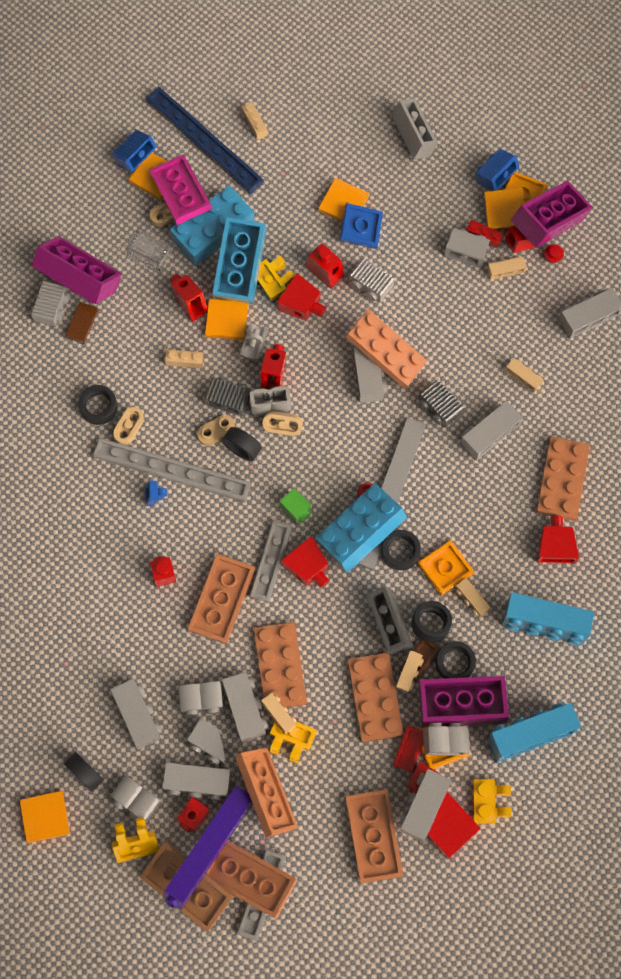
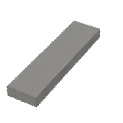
M275 520L272 521L251 589L250 598L270 603L281 567V560L284 557L292 531V525Z
M266 849L262 860L282 870L286 856ZM247 903L237 935L258 942L267 914Z

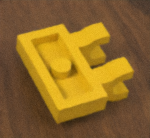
M281 255L271 263L265 259L260 265L258 283L271 302L284 293L287 288L286 286L290 284L295 276L292 271L287 272L281 278L277 275L275 271H281L286 268L285 261Z
M274 722L270 735L275 738L270 747V753L278 756L283 741L295 745L289 761L297 764L302 750H310L317 730L295 722L296 727L287 734H284L276 722Z
M473 779L474 821L477 824H496V817H511V807L496 808L495 795L510 796L511 785L495 786V779Z
M144 817L135 819L138 835L128 838L126 837L123 822L114 824L117 840L112 842V847L117 863L158 852L159 845L155 831H147Z

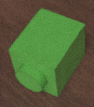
M295 488L279 501L280 508L296 524L300 520L302 522L305 521L311 514V504Z

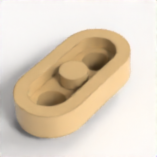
M166 202L154 207L150 211V219L155 226L162 227L175 221Z
M130 407L122 415L113 432L117 443L127 445L133 441L144 422L143 413L139 408ZM137 417V420L131 421V418ZM122 434H128L126 438H121Z
M271 411L264 416L263 427L271 433L295 436L301 432L303 421L294 414ZM274 418L277 422L273 423L270 419ZM293 421L296 425L292 426L290 422Z
M222 415L201 426L198 430L199 442L205 446H211L222 440L228 429L235 427L233 418L228 415ZM227 422L228 426L223 427L221 424ZM208 431L211 432V435L205 436L204 433Z

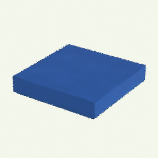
M346 203L339 241L376 249L378 247L383 211Z

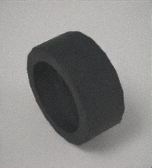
M92 385L86 388L79 398L80 412L89 423L95 425L105 424L116 415L118 409L116 397L113 391L106 386ZM95 395H104L110 401L109 409L101 415H93L87 410V401Z
M230 427L222 439V443L227 449L247 461H254L262 449L259 441L237 427Z
M396 530L384 539L382 557L390 568L402 571L410 569L417 563L420 557L421 545L413 533L407 530ZM405 539L411 543L413 554L408 560L401 562L391 557L389 547L394 540Z
M426 601L416 608L412 616L411 627L415 635L424 642H439L448 634L453 618L445 605L436 601ZM427 612L437 614L443 620V628L440 631H430L424 628L420 623L421 615Z
M453 641L445 644L436 656L435 665L437 672L443 679L470 677L476 667L474 651L463 642ZM458 650L466 655L468 666L464 672L452 674L446 670L443 661L449 651Z
M74 752L64 762V765L91 792L104 781L77 752Z

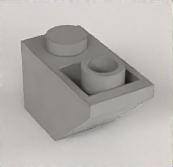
M200 718L187 739L190 744L189 748L198 754L201 751L207 754V759L216 765L219 763L225 765L226 757L219 729Z

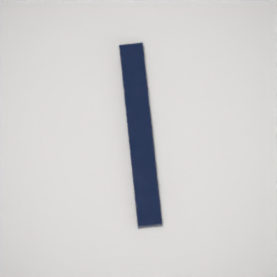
M158 87L146 97V101L250 195L264 183L262 177L161 87Z

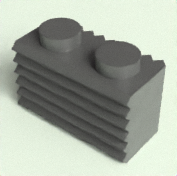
M221 377L217 379L212 378L204 397L205 405L243 416L250 398V390L240 383L234 385Z
M438 379L419 394L420 406L425 411L429 410L433 414L432 418L438 425L442 424L444 427H447V425L463 413V405L458 402Z

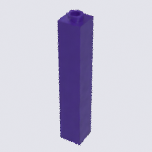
M237 785L164 890L163 899L171 908L183 909L253 803L249 793Z

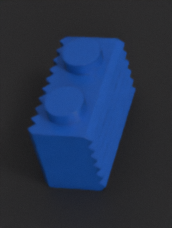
M135 129L122 142V145H119L112 152V157L119 167L132 173L157 148V145L152 136Z
M501 148L496 153L491 154L489 160L483 166H480L475 173L478 184L492 191L499 190L519 170L517 156Z

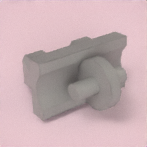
M249 323L240 357L259 361L268 334V327H260Z

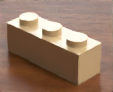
M250 102L241 106L242 114L256 139L259 140L268 136V130L253 103Z
M514 257L510 260L504 259L500 262H491L488 264L487 270L490 280L525 273L527 266L524 257Z
M166 349L165 363L167 366L203 369V352Z
M513 358L506 367L505 372L533 393L542 385V377L532 372L531 368L524 366L520 360Z
M467 578L456 585V593L463 597L464 603L472 608L475 616L481 618L490 611L491 607Z
M410 650L396 689L408 693L409 690L412 691L414 683H412L413 679H417L419 674L417 669L419 666H422L424 661L422 659L423 655Z
M271 693L261 700V704L283 733L287 734L296 727V720L287 713L288 709L280 704L278 696Z

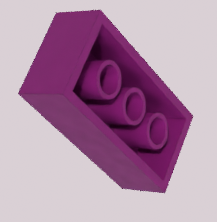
M567 180L521 205L511 221L535 248H538L580 224L593 207Z
M60 236L39 245L32 263V267L36 268L40 273L46 274L54 279L55 282L66 286L73 293L81 295L88 302L95 305L116 293L122 276L121 272Z
M505 676L425 679L419 682L422 727H429L430 723H442V726H449L450 723H462V726L505 724L509 718Z

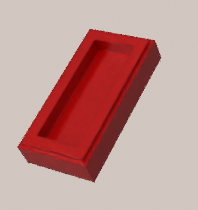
M407 725L393 766L414 773L424 745L422 730Z

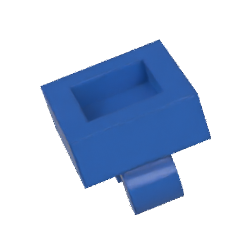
M149 481L144 487L145 506H154L158 500H164V497H167V488H158V481Z

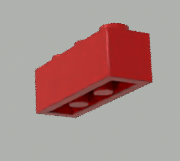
M474 220L470 221L466 229L470 234L482 235L489 239V245L497 249L504 233Z

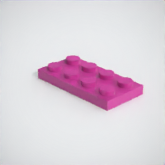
M184 154L149 170L177 225L212 209L211 203Z

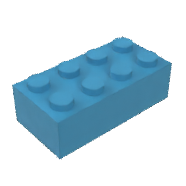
M230 185L209 200L212 206L211 210L179 225L176 224L170 229L171 240L194 266H197L221 248L226 217L255 222L254 211Z
M226 217L212 293L215 298L254 304L267 231L265 223Z
M374 483L315 538L321 548L348 573L406 520L407 516L402 507L381 487Z
M511 592L506 602L502 626H506V629L510 631H527L526 634L531 636L543 635L547 636V639L551 641H559L560 639L567 641L569 645L580 646L590 636L594 612Z
M564 702L553 705L552 709L548 712L542 709L533 713V716L527 720L525 717L514 720L508 727L503 724L493 728L487 741L496 763L572 735L581 728V724L572 703L565 705Z

